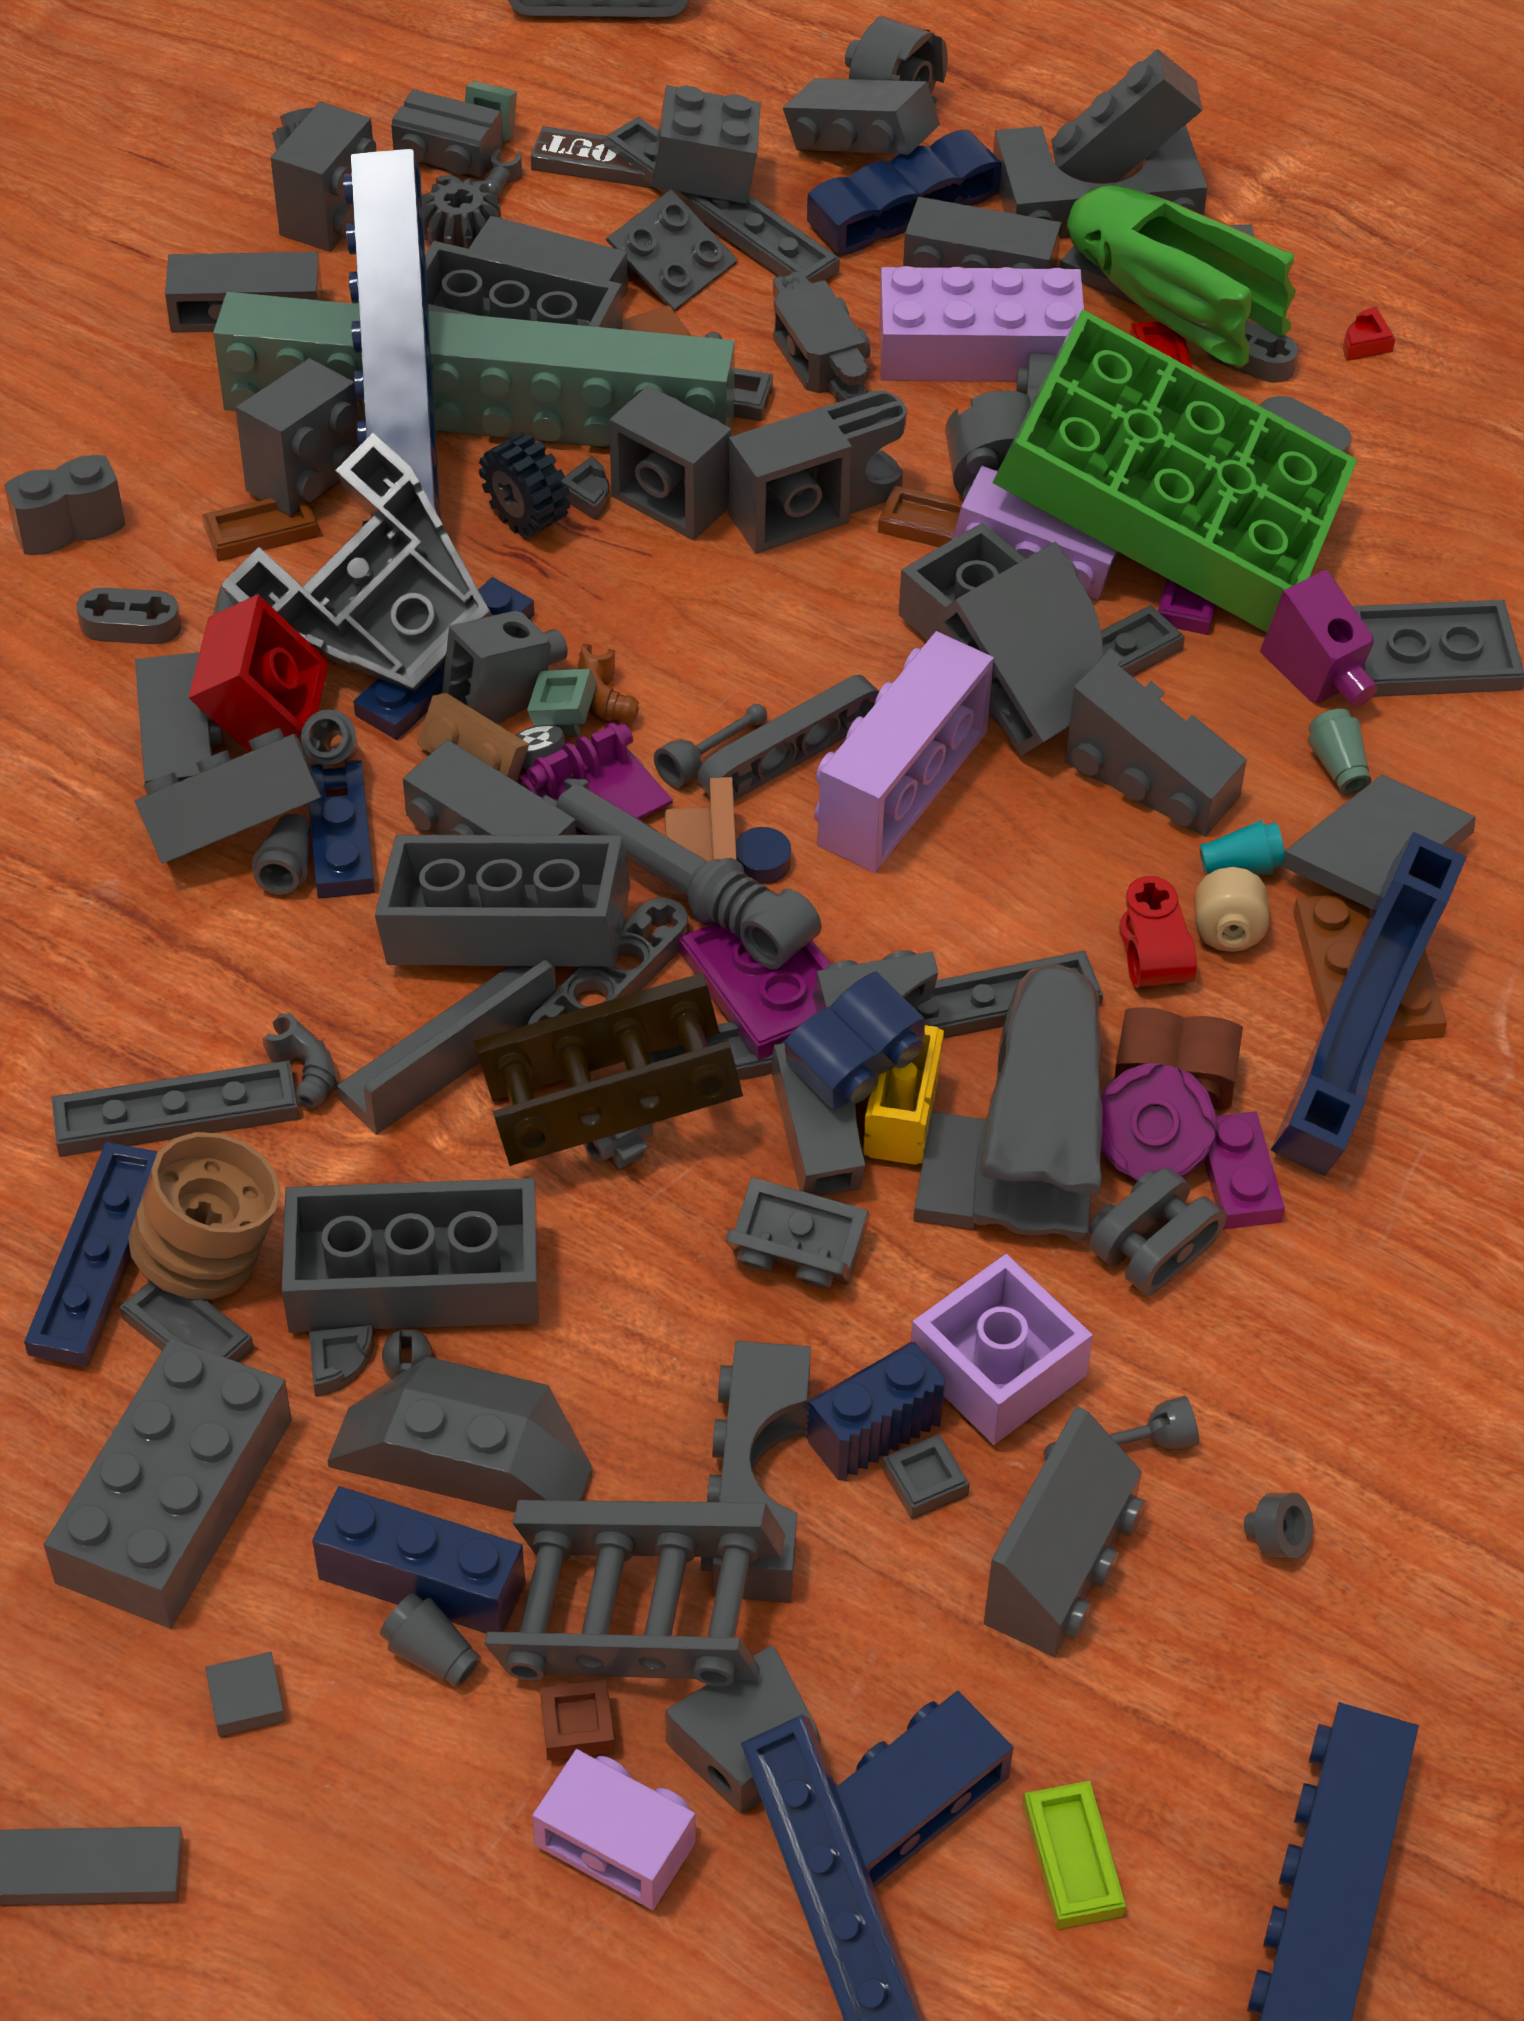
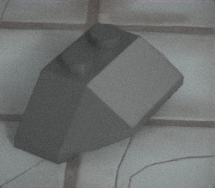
M428 1356L348 1408L327 1460L328 1467L511 1512L516 1511L518 1500L583 1501L592 1475V1465L549 1385Z

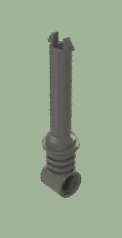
M566 779L564 781L566 791L560 795L558 801L548 795L543 797L544 800L575 818L576 828L587 835H622L626 859L687 895L689 906L692 908L695 919L705 925L717 923L741 938L749 954L764 967L778 969L821 932V920L815 907L799 892L792 889H784L777 894L753 878L748 877L744 872L743 865L733 858L713 859L708 862L589 790V782L585 779Z

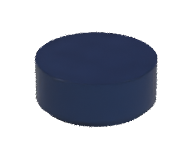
M769 827L752 828L738 837L736 841V860L743 865L744 872L748 877L753 878L759 883L772 882L783 877L789 870L791 864V844L788 838L776 829Z

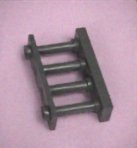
M518 1500L513 1525L534 1554L537 1555L520 1632H487L485 1639L486 1647L509 1675L526 1681H538L543 1679L544 1675L697 1679L702 1683L712 1686H728L734 1680L758 1681L760 1667L741 1638H735L749 1563L754 1562L757 1558H781L785 1533L766 1503ZM571 1555H598L582 1633H547L563 1560L570 1558ZM632 1556H660L644 1635H609L624 1561L630 1560ZM694 1557H722L708 1636H671L686 1562L693 1560Z

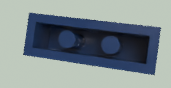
M338 1486L312 1539L320 1580L397 1605L411 1593H415L423 1601L431 1598L452 1623L486 1634L487 1632L505 1631L526 1584L522 1544Z
M958 1690L940 1705L936 1701H932L923 1706L912 1717L905 1733L890 1745L882 1741L873 1746L857 1764L856 1772L839 1785L834 1782L874 1888L1009 1778L1014 1747Z

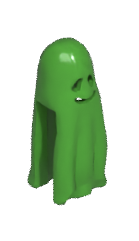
M1105 185L1093 188L1073 203L1067 220V230L1073 245L1080 253L1095 264L1128 298L1156 320L1224 363L1236 368H1242L1249 362V342L1245 334V324L1248 318L1278 337L1285 335L1291 330V322L1286 318V315L1296 293L1288 278L1294 263L1295 255L1172 201L1127 187Z

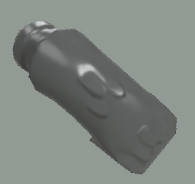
M291 1013L279 1014L273 1021L274 1029L279 1035L268 1034L262 1039L266 1053L270 1060L274 1062L290 1060L291 1063L299 1059L305 1063L302 1071L303 1081L296 1089L298 1102L308 1108L319 1107L325 1102L326 1095L336 1090L339 1084L338 1072L330 1051L322 1040H318Z

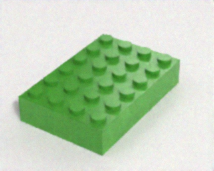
M1082 309L1053 360L992 483L1267 632L1283 591L1310 577L1358 459Z

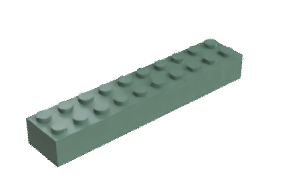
M226 292L213 331L224 410L236 411V406L308 358L354 381V372L363 370L362 352L355 353L351 330L352 321H360L359 304ZM429 311L436 431L512 438L520 433H524L525 436L528 434L534 436L536 441L610 448L609 419L647 385L678 399L681 403L720 421L732 429L734 421L735 340ZM357 401L358 420H366L365 402Z

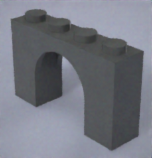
M1186 125L1135 167V175L1123 181L1105 184L1084 182L1062 172L1052 160L1042 126L995 130L993 154L1002 162L999 195L1004 212L1062 222L1060 238H1070L1067 230V220L1073 203L1091 189L1105 185H1118L1139 190L1172 201L1204 215L1208 187Z

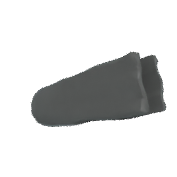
M1047 964L1031 969L1019 981L1014 990L998 1048L997 1081L991 1096L989 1112L983 1126L978 1147L972 1216L973 1222L977 1225L996 1223L1005 1226L1014 1234L1044 1236L1051 1233L1061 1234L1073 1242L1086 1239L1089 1230L1091 1195H1096L1100 1192L1102 1182L1100 1155L1103 1107L1099 1076L1102 1047L1098 993L1087 977L1072 968L1058 964Z

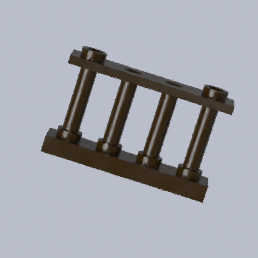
M703 973L475 1040L477 1054L492 1101L509 1096L511 1106L493 1111L509 1166L742 1097L743 1092L729 1041L708 1046L705 1037L718 1034L720 1031ZM682 1044L685 1054L650 1064L648 1054ZM625 1062L627 1071L592 1081L591 1071ZM567 1079L568 1089L534 1099L532 1089Z

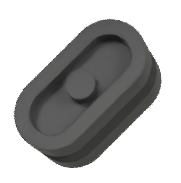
M1170 1167L1163 1168L1158 1172L1150 1170L1136 1182L1128 1197L1117 1206L1112 1204L1105 1206L1094 1217L1088 1230L1092 1235L1089 1249L1110 1266H1114L1129 1257L1131 1261L1125 1272L1126 1280L1144 1295L1149 1296L1164 1287L1212 1245L1226 1223L1227 1213L1206 1196L1200 1197L1190 1205H1187L1185 1201L1191 1188L1188 1181Z

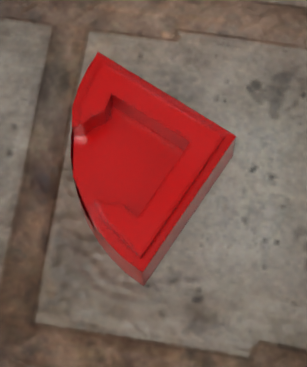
M1377 307L1360 312L1356 316V321L1347 329L1343 344V352L1347 361L1393 352L1395 337Z

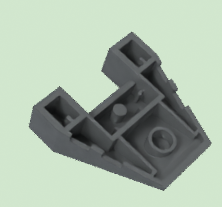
M372 433L335 470L345 492L366 510L372 518L303 587L260 547L221 584V587L233 605L259 594L328 661L415 691L445 661L449 626L489 617L491 613L412 467L375 433Z

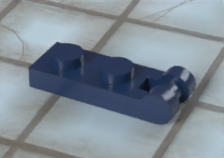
M345 761V767L323 769L322 764L310 765L323 797L309 802L318 899L375 893L362 761ZM344 789L348 791V795L326 797V791Z

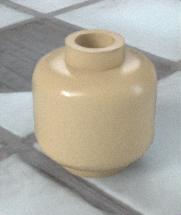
M1227 867L1207 874L1198 884L1194 895L1195 922L1197 932L1206 944L1216 950L1237 952L1247 950L1257 945L1263 939L1270 924L1267 889L1258 875L1247 869Z

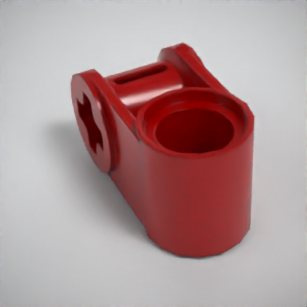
M1157 876L1137 878L1127 889V911L1123 914L1119 924V934L1125 948L1132 985L1135 988L1194 982L1197 972L1195 945L1191 934L1187 931L1178 894L1174 886L1167 880Z

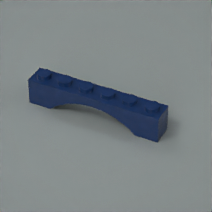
M1413 832L1394 859L1276 1135L1271 1151L1324 1176L1345 1151L1366 1101L1373 1071L1394 1016L1428 941L1449 901L1467 856Z

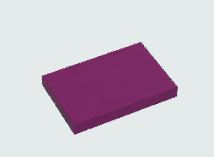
M717 923L679 938V953L695 974L703 973L709 994L728 1020L734 1022L738 1028L737 1032L758 1061L772 1056L774 1045L782 1044L796 1028L817 1013L813 1000L817 971L825 970L831 964L813 940L778 969H769L753 959L746 950L741 938Z

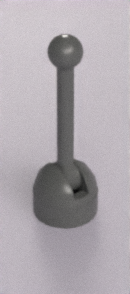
M753 704L748 707L745 716L697 745L692 741L678 739L660 747L654 753V764L659 775L673 788H680L692 781L698 775L702 766L700 760L702 754L750 725H762L767 719V710L760 704Z
M1186 1396L1169 1399L1157 1405L1150 1413L1148 1424L1145 1426L1109 1434L1118 1445L1146 1438L1153 1439L1157 1445L1167 1450H1181L1199 1445L1196 1419ZM1056 1442L1050 1443L1045 1448V1461L1047 1460Z

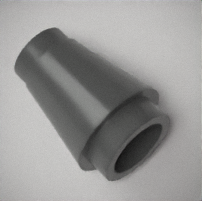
M329 709L316 712L308 718L302 728L301 744L303 750L316 763L334 765L351 759L357 751L358 743L354 725L345 714L339 711ZM340 735L342 737L341 743L336 749L332 747L331 750L332 739Z
M297 814L281 816L252 858L254 878L257 884L269 893L277 895L289 894L302 885L307 878L310 825L302 816Z
M415 1593L409 1594L396 1606L380 1630V1635L389 1642L388 1651L441 1680L448 1681L455 1688L461 1686L468 1679L481 1660V1656L472 1649V1646L431 1598L423 1601Z

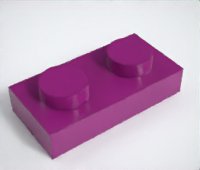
M1257 1111L1216 1116L1215 1141L1204 1164L1215 1204L1227 1213L1223 1229L1281 1223L1285 1207Z

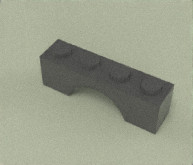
M735 1341L733 1365H721L718 1403H728L729 1407L727 1420L715 1419L712 1457L723 1458L722 1475H709L707 1502L766 1503L785 1533L781 1558H757L754 1562L749 1563L742 1599L791 1603L796 1550L797 1512L772 1500L760 1488L753 1475V1470L760 1458L772 1447L787 1439L805 1434L806 1408L808 1407L807 1401L810 1384L811 1346ZM701 1557V1571L713 1572V1597H715L723 1558Z

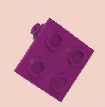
M609 723L605 725L603 730L591 735V742L587 737L582 736L576 740V747L571 743H567L562 746V750L545 758H536L534 766L527 769V773L519 776V780L525 788L541 798L548 795L556 801L566 791L564 783L566 779H585L589 782V790L639 820L673 804V799L627 748V745L633 743V736L628 726L624 723L618 726L614 723ZM576 828V835H587Z

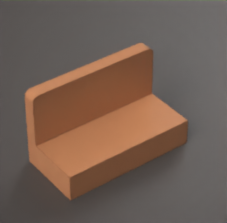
M732 777L710 778L709 808L667 809L665 811L666 836L708 862L713 859L722 860L723 858H733L736 860ZM668 884V898L675 901H688L687 895Z

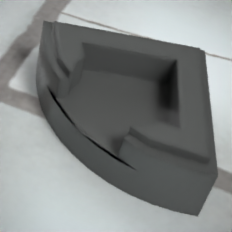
M591 456L568 473L561 482L569 487L570 494L566 498L571 501V505L596 520L607 506L609 487L604 467L597 459Z
M372 1325L309 1332L315 1397L340 1390L354 1381L365 1369L371 1358L374 1345Z

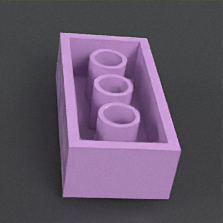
M881 267L879 300L881 380L1017 382L1018 367H1028L1029 353L1057 354L1080 312L1084 309L1081 269Z
M937 631L921 649L917 647L912 650L905 662L902 673L893 683L886 682L877 695L873 708L864 718L859 716L854 720L848 730L844 743L835 753H827L818 767L816 782L820 784L819 802L814 813V818L818 821L817 846L876 873L987 733L993 656Z

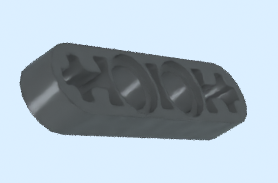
M854 675L709 756L698 772V785L710 796V778L732 777L733 801L846 738L854 720L859 716L864 718L873 708L879 690L862 675Z
M656 898L641 905L623 923L617 957L624 954L637 956L643 961L641 965L631 970L604 966H580L533 1013L528 1025L589 1007L575 1000L584 991L596 990L602 992L607 997L604 1002L641 991L679 952V938L688 934V914L685 907L678 901L670 898ZM667 923L672 924V928L665 925ZM652 925H655L659 928L652 934Z

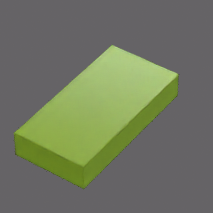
M1085 1781L1024 1793L1022 1805L1056 1929L1124 1917L1126 1904L1091 1782Z

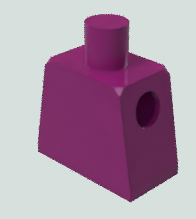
M1325 569L1284 590L1260 649L1264 657L1311 702L1320 703L1340 692L1353 708H1356L1366 703L1378 689L1377 684L1363 669L1374 644L1373 635L1330 573Z

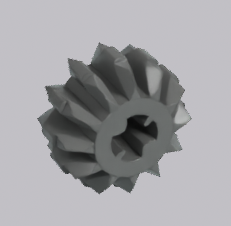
M450 178L448 185L445 186L432 184L431 193L422 195L424 240L430 242V245L433 241L469 249L490 216L501 218V208L497 196L490 193L488 184L474 186L471 178H468L463 183H456Z

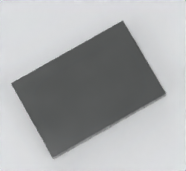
M1505 600L1353 606L1373 635L1374 644L1363 667L1378 686L1376 693L1372 697L1515 691L1523 689L1524 669Z
M1381 774L1285 850L1283 867L1373 910L1394 859L1413 832L1453 850L1474 833L1476 816Z

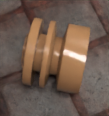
M194 1132L172 1139L156 1155L128 1235L131 1258L143 1276L162 1290L187 1299L213 1300L236 1292L250 1279L281 1196L277 1173L265 1156L244 1141L221 1133Z

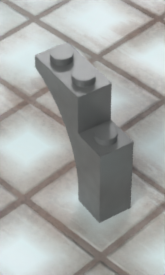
M907 950L898 951L887 955L883 960L861 964L852 960L839 961L829 965L825 970L817 971L813 993L816 1011L819 1012L831 1006L851 985L875 971L914 1008L932 999L938 976L933 951L920 954ZM784 1041L782 1044L774 1045L771 1074L799 1191L824 1196L860 1189L866 1165L858 1135L855 1104L848 1102L842 1107L833 1110L786 1063Z

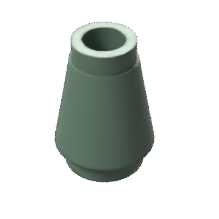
M1346 709L1329 710L1314 718L1309 724L1310 736L1308 744L1338 785L1340 792L1352 794L1363 790L1371 783L1372 779L1369 774L1360 721L1352 717Z

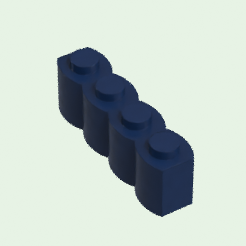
M955 131L941 137L931 146H917L909 155L899 154L890 162L879 161L871 163L857 170L849 178L837 177L822 182L808 193L807 221L837 254L853 253L869 246L877 238H890L906 232L918 197L968 206L976 205L989 199L1000 190L1002 162L971 131Z

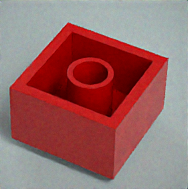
M257 594L208 617L188 698L247 752L252 751L249 740L278 728L281 729L284 738L297 734L301 744V732L305 722L319 710L329 661Z

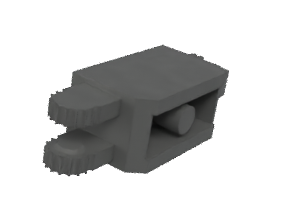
M800 271L791 273L786 277L774 278L775 330L773 332V340L805 390L816 393L830 390L834 398L839 400L838 402L868 393L864 383L865 380H868L869 367H867L868 363H865V359L870 356V344L865 331L862 328L857 329L849 317L845 301L841 297L837 298L825 280L811 283Z

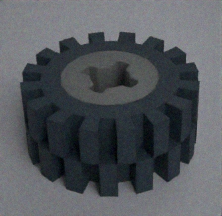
M520 433L485 452L479 461V464L482 466L479 469V476L486 480L482 484L484 493H490L492 499L489 503L493 509L496 507L499 509L500 514L498 517L503 523L509 521V529L514 533L519 531L520 536L531 537L566 517L569 513L567 509L570 508L571 501L566 498L570 494L569 487L561 482L565 475L562 469L556 470L554 463L557 460L553 454L546 455V446L541 441L535 443L534 436L530 434L525 436L524 433Z

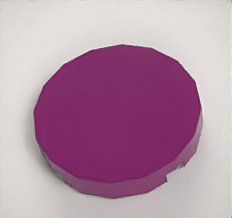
M1146 1063L1120 1074L1106 1087L1101 1098L1103 1107L1101 1149L1103 1154L1120 1173L1138 1181L1150 1170L1158 1172L1163 1168L1170 1167L1184 1178L1206 1160L1215 1141L1216 1114L1207 1090L1192 1074L1169 1065Z

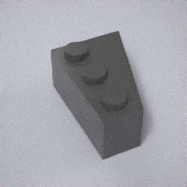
M1110 648L1074 686L1065 762L1074 766L1081 773L1092 776L1117 789L1128 798L1139 801L1162 813L1173 822L1186 826L1206 837L1239 799L1247 759L1195 716L1191 715L1185 721L1160 700L1165 693L1152 681L1146 687L1140 684L1119 666L1124 658Z

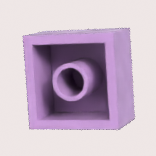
M1007 1253L913 1320L911 1341L916 1342L945 1377L944 1397L993 1445L1087 1376L1093 1338L1091 1332Z

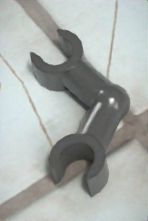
M500 148L491 154V172L487 179L484 181H472L474 186L488 184L490 193L496 195L497 199L500 198L506 183L519 179L523 172L521 154L518 153L513 161L503 163L501 162ZM452 175L436 178V184L444 186L448 185L450 178L456 183L463 182L458 177Z

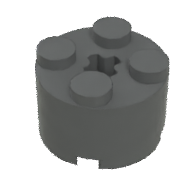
M879 16L868 27L861 39L853 40L846 50L845 64L850 68L849 79L927 81L930 93L932 94L936 81L944 83L948 63L946 43L942 37L934 35L935 33L892 18ZM932 96L933 103L935 106L938 98Z
M1017 391L984 393L970 399L972 407L960 415L958 414V408L950 415L946 423L945 435L954 486L963 497V502L981 466L998 472L1032 404L1028 395Z

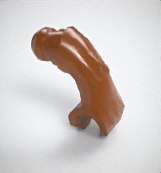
M583 644L579 653L578 669H591L597 685L590 705L593 714L604 723L619 720L622 723L628 724L635 721L639 710V701L634 696L620 695V692L614 691V687L607 685L613 680L615 673V650L608 649L606 654L597 656L592 654V645Z

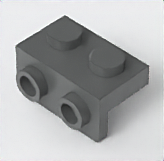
M751 1177L735 1230H728L725 1242L733 1251L739 1252L736 1261L741 1264L771 1272L774 1263L797 1269L795 1278L802 1282L830 1289L833 1280L845 1284L850 1283L870 1213L862 1208Z

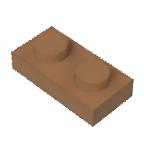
M447 693L432 696L417 745L432 753L448 739L515 782L518 780L530 745Z

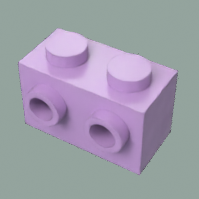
M578 1749L574 1751L532 1815L535 1846L651 1910L655 1909L696 1843V1813L691 1811L687 1802L679 1795L665 1788H656L654 1791L632 1779L629 1772L615 1760L605 1756H598L595 1759Z

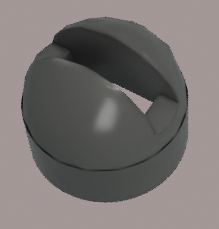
M407 1329L402 1331L396 1330L386 1339L382 1350L384 1371L391 1380L427 1356L433 1358L432 1346L427 1337L419 1330ZM412 1347V1363H401L402 1348Z

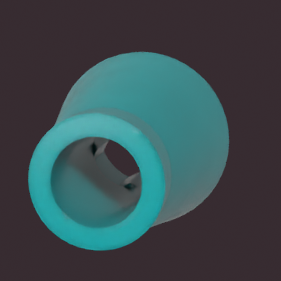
M1259 820L1212 842L1199 844L1205 876L1217 869L1227 867L1247 869L1256 875H1273V869L1283 867L1285 850L1277 822L1264 825L1263 821Z

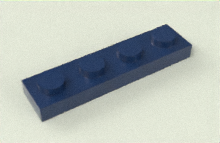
M494 577L490 578L478 589L491 614L489 616L512 611L522 612L529 619L535 615L533 599ZM445 661L415 691L377 679L353 701L355 716L393 739H399L427 713L432 696L442 694Z
M105 1142L25 1338L24 1344L28 1356L88 1367L131 1258L128 1235L158 1151Z

